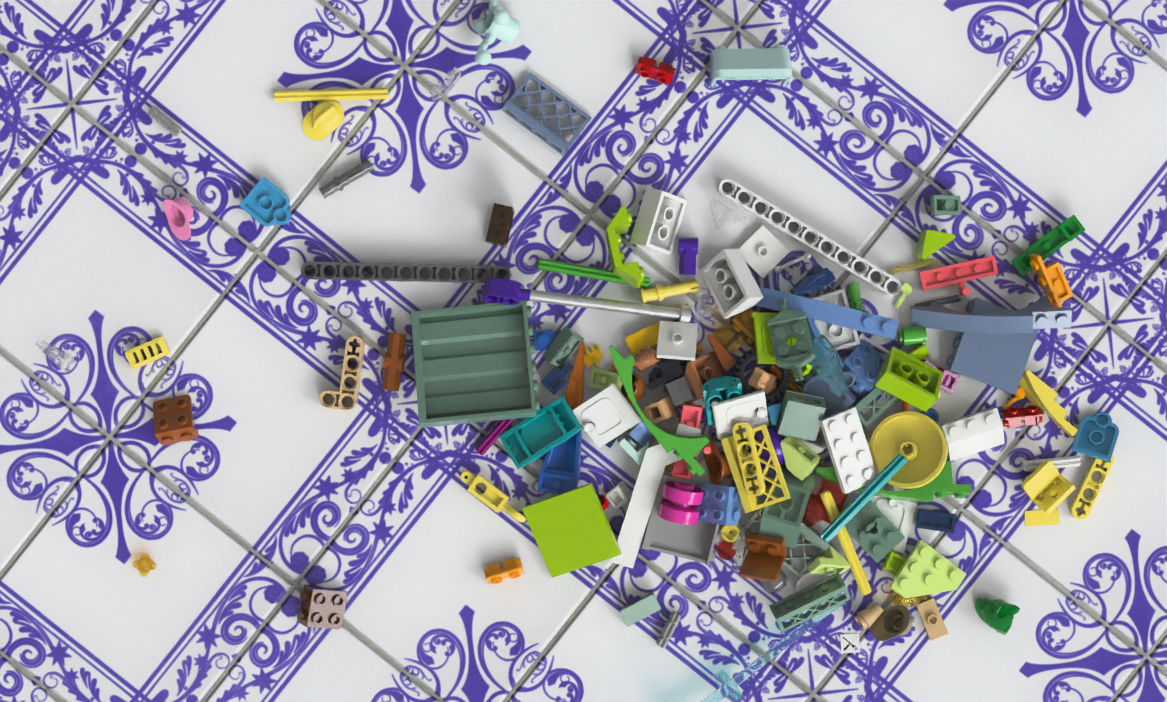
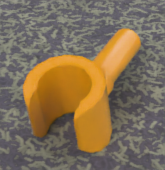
M1021 386L1018 387L1016 394H1014L1015 396L1002 407L1006 410L1017 400L1023 399L1026 394Z

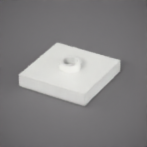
M764 225L739 248L745 262L762 279L790 252Z
M660 321L656 358L695 361L698 324Z

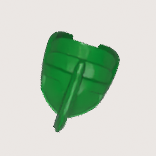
M978 597L975 603V610L979 617L989 627L1003 635H1006L1011 628L1012 620L1014 619L1013 615L1020 610L1018 606L1006 603L1002 599L989 600L988 598Z

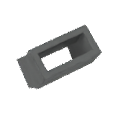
M687 375L665 383L674 406H678L696 397Z

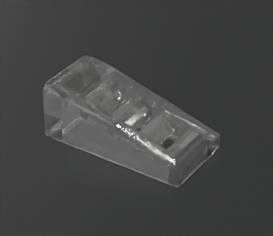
M44 340L36 341L35 345L61 370L70 371L76 359L75 356Z

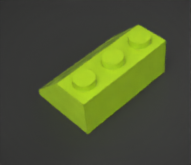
M893 346L878 373L875 386L927 412L938 399L944 373Z

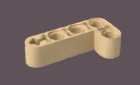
M351 336L347 339L340 390L322 392L319 396V402L323 407L351 410L357 406L365 352V341L362 337ZM357 339L360 347H356L355 353H359V356L349 355L350 352H354V346H351V343ZM351 358H355L358 362L355 369L349 367L348 362ZM348 377H352L355 380V385L352 388L346 385ZM328 393L334 398L331 404H327L324 400L325 395ZM346 396H350L353 400L350 407L345 406L343 403Z

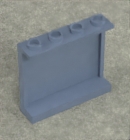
M979 298L969 301L965 309L967 313L973 314L1012 312ZM1033 329V333L995 334L960 332L959 337H955L953 341V353L946 360L947 370L998 388L1010 395L1016 394L1039 329Z

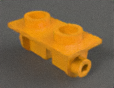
M514 557L503 561L505 568L502 569L500 562L486 566L487 568L483 570L485 576H487L485 579L488 584H498L503 579L509 577L510 579L520 577L522 573H525L521 566V559Z

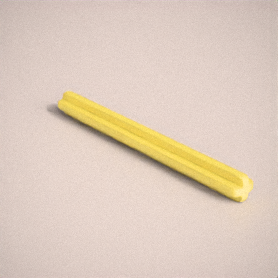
M387 88L274 92V100L276 102L387 99L389 96Z
M827 490L822 492L820 496L832 523L840 513L831 492ZM844 526L836 535L846 559L850 563L851 571L861 594L867 595L872 590Z

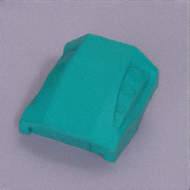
M732 376L710 379L701 386L708 425L715 423L712 409L713 401H718L719 403L743 396L739 378Z

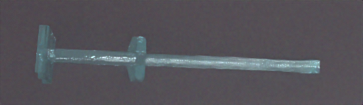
M840 593V594H838L835 598H838V597L842 596L843 594ZM846 602L802 623L732 679L724 670L714 674L713 676L718 688L701 702H719L725 697L731 702L741 701L743 694L737 688L738 685Z

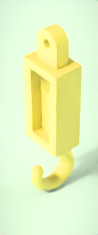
M467 471L461 474L462 482L469 486L467 491L495 512L499 513L503 509L517 521L522 523L526 521L525 516L507 503L510 497L483 476L478 475L476 477ZM480 482L484 483L487 487L486 492L483 494L476 491V486Z

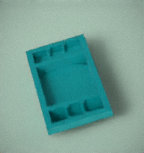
M562 395L537 411L536 417H528L500 435L499 438L517 469H520L541 458L552 448L566 442L578 433L582 426Z

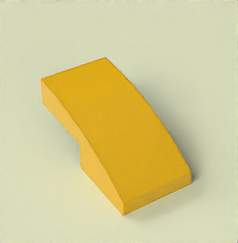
M660 321L624 338L632 356L639 353V350L647 349L658 343Z

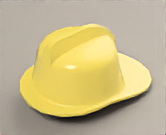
M333 100L320 102L303 118L302 130L304 134L316 141L326 138L343 122V108Z

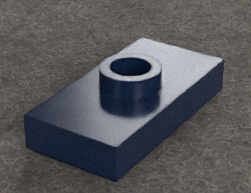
M918 508L915 527L954 533L957 514Z

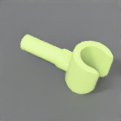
M908 282L901 286L903 294L894 306L897 309L906 296L912 292V287Z

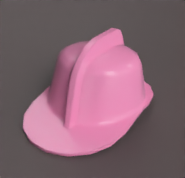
M184 196L175 200L165 199L162 207L171 231L178 239L188 240L191 236L189 222L194 215L193 208Z

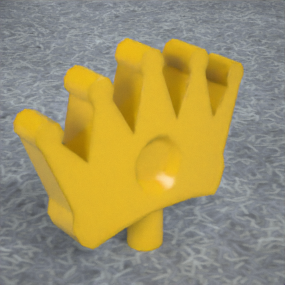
M597 345V350L590 346L592 352L585 348L587 355L584 354V364L586 367L590 368L593 363L596 367L600 364L597 360L603 358L599 345Z

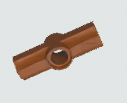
M390 332L388 349L385 353L383 364L385 371L382 389L399 391L401 372H403L405 364L404 350L407 334Z

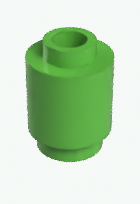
M921 326L901 327V331H898V342L902 343L903 346L922 345L923 342H927L926 328Z

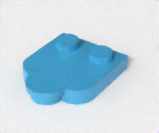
M265 176L261 178L239 204L241 208L263 226H272L275 223L285 225L291 219V212L288 209L290 205L289 197Z
M1098 412L1094 416L1084 417L1081 420L1072 451L1110 463L1119 435L1118 426L1112 423L1110 415L1105 412Z

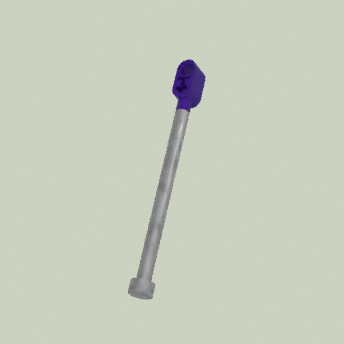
M488 278L484 284L483 300L489 303L518 305L520 300L677 319L679 322L690 323L691 306L681 305L680 308L523 289L518 281Z

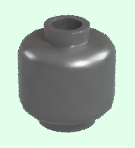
M781 569L776 582L759 581L768 592L774 591V593H777L787 585V576Z

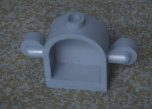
M851 371L842 372L839 379L829 372H818L815 374L810 372L803 379L806 384L802 394L824 398L826 410L823 419L846 410L855 402L856 397L847 388L855 382V375Z

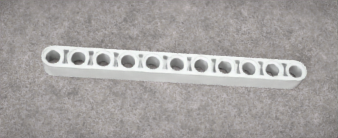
M724 179L719 184L718 192L722 197L883 294L893 296L901 291V283L895 277L731 179ZM724 183L732 186L730 193H725L722 190ZM739 194H747L748 202H740L738 199ZM756 203L764 205L765 210L763 213H758L755 210ZM773 213L780 214L781 221L779 223L772 221L771 216ZM793 222L797 225L798 229L795 233L788 230L789 223ZM807 232L812 233L814 236L812 243L805 241L804 236ZM823 242L830 245L828 253L823 252L821 249ZM839 252H843L847 256L844 263L840 262L837 258ZM856 262H860L863 265V270L860 273L854 269ZM872 272H877L879 274L878 282H873L871 280L870 276ZM889 282L895 284L896 289L894 292L888 291L887 284Z

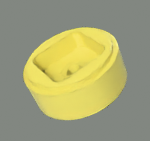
M724 525L721 529V536L727 542H734L741 535V529L738 525Z

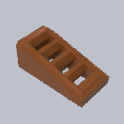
M709 334L707 336L708 341L722 370L726 373L737 361L713 334Z

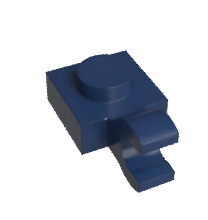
M568 362L559 372L554 368L541 383L555 395L568 382L564 377L574 367Z

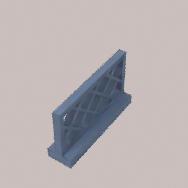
M531 72L512 97L504 104L502 110L563 156L592 119V117ZM530 79L537 83L538 90L527 91V83ZM549 92L553 95L554 102L543 103L541 93ZM539 94L540 103L530 105L528 95ZM517 96H526L527 105L519 106L514 102ZM565 104L568 106L569 113L558 114L557 105ZM554 105L556 115L545 116L544 106ZM541 107L542 116L534 117L531 115L530 108ZM580 115L585 121L582 125L574 126L572 116ZM570 116L571 126L560 127L559 118ZM556 118L558 128L550 129L547 127L546 119ZM572 129L573 137L568 142L562 138L561 131Z

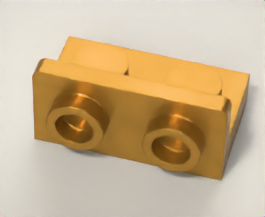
M750 308L734 315L730 321L733 323L731 327L738 333L742 331L747 336L745 340L753 347L756 343L754 319H752L751 315L755 311Z

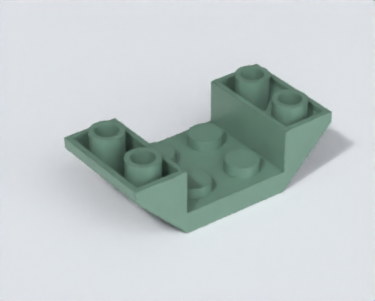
M781 465L780 467L791 498L764 507L759 534L784 538L785 545L795 549L810 493H813L818 475L811 473L801 481L787 469L786 465ZM776 486L772 494L778 498L784 497L782 488Z

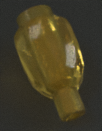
M895 593L892 595L894 605L899 604L909 608L917 606L921 600H928V595L902 598L899 594Z

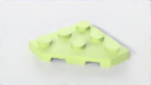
M919 540L889 585V588L902 598L957 590L966 573L926 542Z

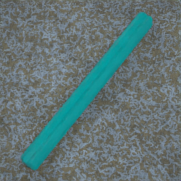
M898 454L820 534L821 538L829 542L907 462V459L902 454Z

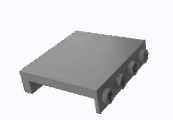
M663 474L641 547L645 550H654L705 563L709 566L710 561L713 562L715 559L716 550H713L714 544L718 543L721 532L718 531L720 524L698 521L697 524L687 525L660 518L658 516L660 502L670 501L662 497L664 482L679 481L697 486L699 483Z

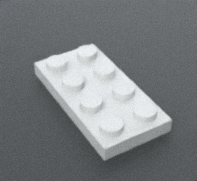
M856 407L848 408L819 420L842 493L847 494L870 484L877 477V472Z

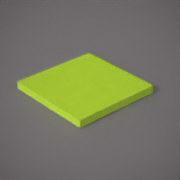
M592 483L522 508L552 578L619 556L622 553Z

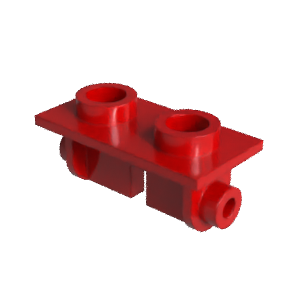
M646 56L639 57L635 70L636 74L671 85L676 71L673 65L660 62L659 67H656L657 60Z
M1029 405L1025 408L1011 407L1007 410H1001L1005 418L1002 420L1003 426H1007V428L1021 427V420H1024L1025 426L1039 425L1043 421L1042 416H1044V413L1039 406Z

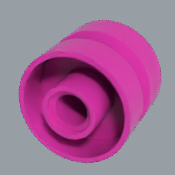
M664 482L662 497L670 501L660 502L658 516L679 524H697L700 510L692 505H700L702 503L704 490L686 482Z

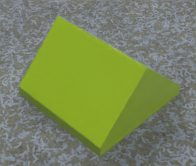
M933 230L921 231L916 249V261L926 259L955 239V235Z

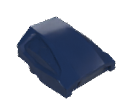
M817 264L807 272L806 277H802L790 292L798 296L809 294L825 287L835 280L836 277L827 267L822 268Z

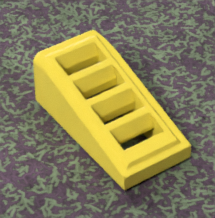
M163 336L125 352L132 369H138L170 354ZM156 343L159 344V346H160V348H161V350H162V353H160V354H159V352H158V350H157V347H156V345H155ZM150 346H151V348H152V350H153V352H154V355H155V356H153V357H152V355H151V353H150V351H149V349H148V347H150ZM141 350H144L147 357L146 360H144ZM134 353L137 354L138 359L140 361L139 363H137L134 357Z

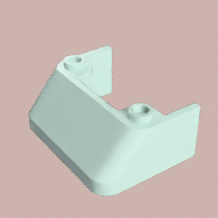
M774 45V48L727 49V46H716L715 50H712L710 53V86H714L716 80L783 79V85H787L792 78L789 49L785 48V45Z

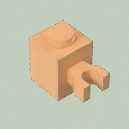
M754 367L746 384L759 391L764 390L765 394H769V392L775 390L778 382L775 381L777 377L758 367Z
M670 396L655 401L641 410L654 424L677 414Z

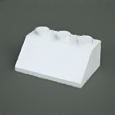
M646 187L630 243L671 256L687 200L662 190Z
M723 249L700 270L724 319L752 308L763 298L739 249Z
M994 407L939 424L947 441L949 461L1005 444L1002 421L998 409Z

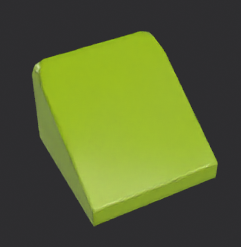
M926 344L918 345L907 352V354L920 361L929 356Z

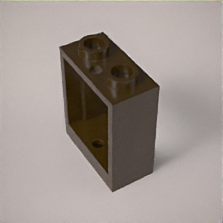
M494 203L485 240L488 244L507 248L515 213L513 207Z

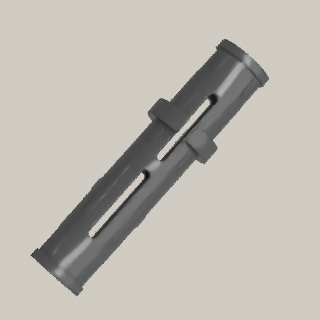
M367 159V161L352 168L338 178L334 177L333 181L319 188V190L326 199V197L335 192L344 190L345 186L374 170V168ZM362 169L361 172L348 179L349 176ZM345 179L344 182L331 189L332 186Z

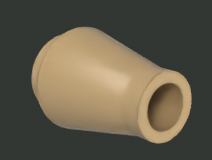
M875 603L857 612V616L854 619L864 630L865 628H870L884 611L878 603Z

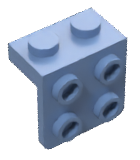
M862 340L847 359L843 361L844 367L834 373L840 377L844 371L853 372L855 382L850 388L862 397L875 386L878 373L885 358L868 342Z
M699 482L697 487L703 489L704 494L702 503L695 505L700 510L698 521L725 526L738 525L741 499L737 487Z

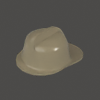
M898 604L880 614L871 625V633L879 641H887L896 636H903L910 631L914 619L910 616L907 607Z

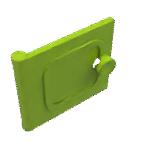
M752 312L757 364H776L767 321L778 313ZM789 338L786 344L793 346L797 343V339Z

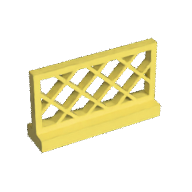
M766 424L752 429L754 436L757 431L762 430L764 436L762 443L756 440L755 443L760 446L758 450L759 461L766 465L763 478L773 483L770 491L763 493L767 495L763 504L759 505L757 497L749 496L746 492L734 437L730 436L721 439L745 513L791 498ZM746 445L745 449H743L744 454L749 455L751 453L748 451L749 445ZM763 448L770 453L768 462L760 458ZM753 464L751 467L747 466V471L749 470L750 474L755 472ZM769 467L776 471L775 480L766 476ZM754 485L752 486V489L758 490L759 486ZM776 486L782 488L784 497L778 498L772 494Z

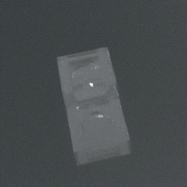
M745 528L739 532L732 549L738 551L731 567L736 572L741 569L747 554L745 537L748 531Z

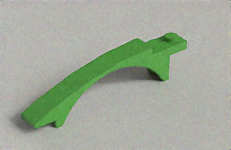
M610 345L609 349L614 365L628 397L647 428L667 453L674 448L675 451L673 453L680 461L684 459L688 463L686 466L693 475L697 473L701 476L706 471L693 456L708 444L710 440L705 435L680 436L672 434L652 423L641 411L633 393L632 370L635 358L631 354L624 358L613 345Z
M946 461L940 474L924 486L903 491L880 489L874 496L930 503L933 500V495H935V498H946L947 495H954V498H966V495L972 492V485L952 484L951 461ZM834 466L833 468L816 467L814 470V474L818 475V477L840 485ZM868 485L858 488L855 491L862 492Z

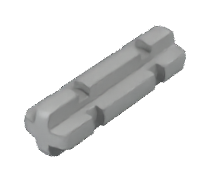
M152 106L149 109L148 114L152 118H156L155 120L165 129L169 130L171 134L178 136L181 133L182 128L174 124L175 122L164 113H160L157 107Z
M671 612L669 621L667 620L661 632V637L659 636L656 642L662 648H666L668 639L671 638L677 626L676 623L681 618V615L677 612Z

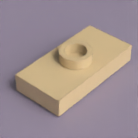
M933 597L915 604L930 641L948 634Z

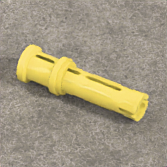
M694 279L666 286L657 284L652 288H640L642 303L646 304L655 300L660 302L665 297L699 291L698 281Z

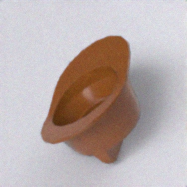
M710 440L711 452L709 454L703 452L711 482L719 485L722 479L733 475L725 452L718 451L714 442Z

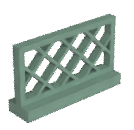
M764 507L757 509L742 526L741 530L746 534L752 533L747 529L751 523H761V511ZM803 519L800 526L802 542L797 543L796 546H803L804 555L792 556V548L789 547L790 557H786L783 563L799 578L807 571L808 566L814 562V559L819 557L830 546V541H824L820 533ZM805 545H814L819 550L814 555H806ZM804 559L805 566L799 571L793 566V560Z

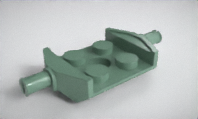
M783 298V302L782 299H779L781 311L767 321L775 362L778 367L792 369L795 374V381H799L798 375L802 381L804 379L802 367L815 358L806 314L789 310L787 299ZM789 338H796L797 343L795 345L789 346L786 344Z

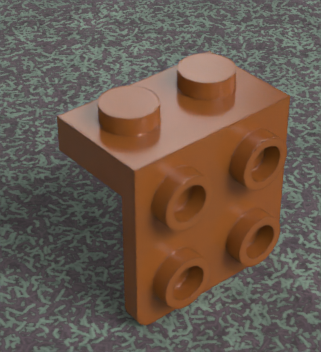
M189 395L158 400L153 403L154 435L161 445H171L175 442L199 438V432L193 423L192 401Z

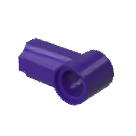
M679 237V274L696 275L698 238Z

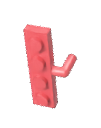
M995 255L918 272L922 291L957 283L958 292L961 296L970 294V289L965 287V281L999 274Z
M683 403L680 423L699 429L702 405ZM710 443L703 447L705 454L711 452ZM684 459L673 463L671 477L691 479V472L686 467L688 463Z

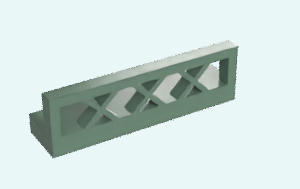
M874 386L873 389L859 397L848 408L856 407L860 421L867 427L898 397L893 395L889 399V395L892 394L883 392L884 390ZM878 395H886V403L883 406H875ZM864 408H872V415L867 420L859 414Z
M837 572L769 605L781 632H784L850 600L851 597L845 583ZM844 592V595H842V596H840V597H838V598H835L836 595H838V594ZM825 602L824 605L818 606L820 603ZM808 610L807 613L800 615L803 611ZM791 619L789 622L782 625L783 621Z

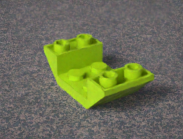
M625 205L620 208L607 227L605 238L613 274L637 289L640 288L641 282H643V267H639L638 261L624 264V252L619 250L621 244L620 234L628 233L632 222L631 212L627 211Z

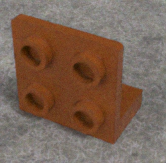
M747 533L745 540L748 552L739 571V576L776 582L787 555L784 538Z

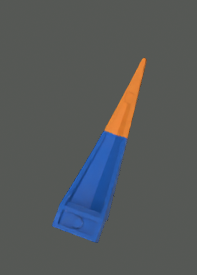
M584 342L580 344L565 399L572 410L583 403ZM582 429L566 442L547 452L540 471L538 491L561 494L578 488Z

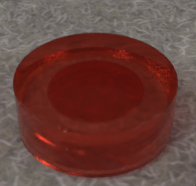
M721 541L717 546V554L724 560H730L736 554V547L732 542Z

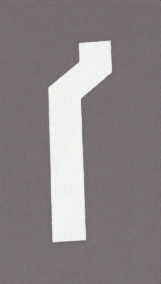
M679 423L676 435L699 436L701 429ZM661 444L646 449L617 541L622 553L619 556L613 557L611 559L612 563L633 569L665 466L679 461L673 453L675 451L674 448L669 453Z

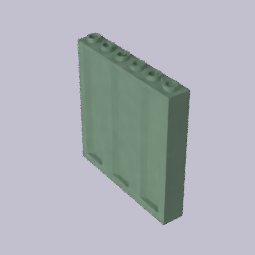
M521 300L518 305L491 303L411 311L418 417L421 428L537 416V410H540L539 399H535V392L538 391V381L533 378V373H537L536 361H532L531 356L535 354L534 343H530V336H533L532 324L528 323V318L532 317L531 306H527L526 300Z

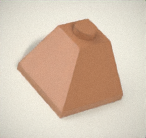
M714 351L687 363L685 375H687L696 395L694 399L689 400V403L704 398L701 386L708 380L724 377Z

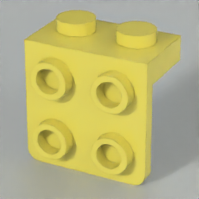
M1049 459L1042 462L1030 476L1024 479L1021 485L1032 502L1047 515L1076 489L1072 483L1058 472Z

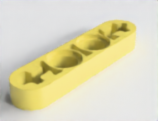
M739 422L733 426L732 430L744 485L749 496L757 497L765 492V482L753 430L749 423ZM745 428L746 432L739 433V429ZM748 438L749 440L741 442L742 439ZM745 444L751 448L749 455L743 453V446ZM749 463L755 466L754 474H750L747 471ZM758 485L759 489L753 490L752 486Z
M1113 454L1110 463H1102V460L1093 458L1070 506V514L1074 518L1081 520L1089 515L1114 462ZM1096 464L1099 466L1101 465V467H1104V471L1101 468L1095 467ZM1092 472H1100L1101 477L1098 481L1091 479ZM1086 488L1092 490V496L1088 499L1083 496V491ZM1079 499H1081L1082 501L1088 502V504H1087V505H1086V504H1083V505H1082V502H1079ZM1081 507V509L1084 511L1083 514L1079 513L1077 516V511H1075V508Z

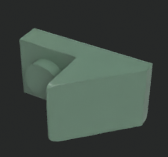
M931 195L930 216L961 215L960 196Z

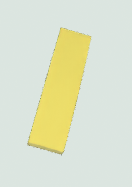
M1024 369L1023 377L1041 408L1067 435L1074 436L1078 430L1064 419L1068 412L1053 400L1058 393L1031 371Z

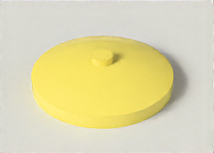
M899 412L887 417L876 427L869 443V450L877 474L898 454H902L907 459V462L887 482L898 488L913 489L930 483L940 474L947 460L948 447L943 431L934 420L918 412Z

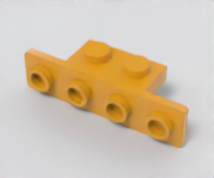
M1030 254V265L1038 275V284L1044 289L1046 294L1044 297L1047 296L1051 307H1062L1061 302L1072 297L1073 294L1060 263L1055 261L1045 266L1039 254Z

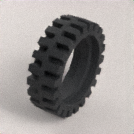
M756 348L744 353L735 366L734 377L740 379L743 395L754 393L745 384L744 370L752 359L757 358ZM779 367L781 370V382L773 392L765 395L766 404L777 401L786 393L791 382V369Z

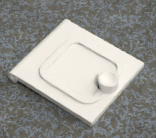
M614 382L572 410L585 432L589 434L598 448L642 421Z
M764 390L719 403L718 401L712 402L716 434L719 440L733 436V426L739 422L749 423L752 429L764 424L769 426ZM745 428L739 429V433L746 431Z
M873 496L870 500L905 536L891 551L904 554L917 503Z

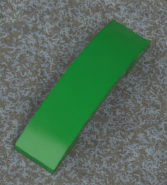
M1072 215L1026 248L1011 262L1023 277L1033 270L1030 265V254H1039L1042 260H1045L1086 229L1076 216Z

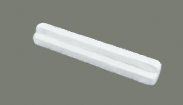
M1077 455L1048 458L1056 468L1074 467L1081 464L1080 457ZM1047 459L1024 461L1023 469L1026 472L1035 471Z

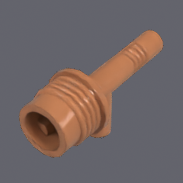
M654 347L639 350V356L635 357L633 366H636L641 373L645 372L648 366L660 361V358H656L657 349ZM614 364L610 366L612 372L617 371Z

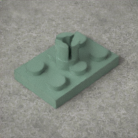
M871 500L845 525L847 532L876 563L883 559L905 538Z

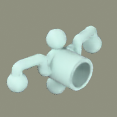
M489 0L490 13L485 20H479L475 24V30L479 35L487 34L475 56V62L480 65L490 63L491 54L486 49L496 38L509 44L514 41L519 31V21L509 17L508 12L502 10L497 5V0Z

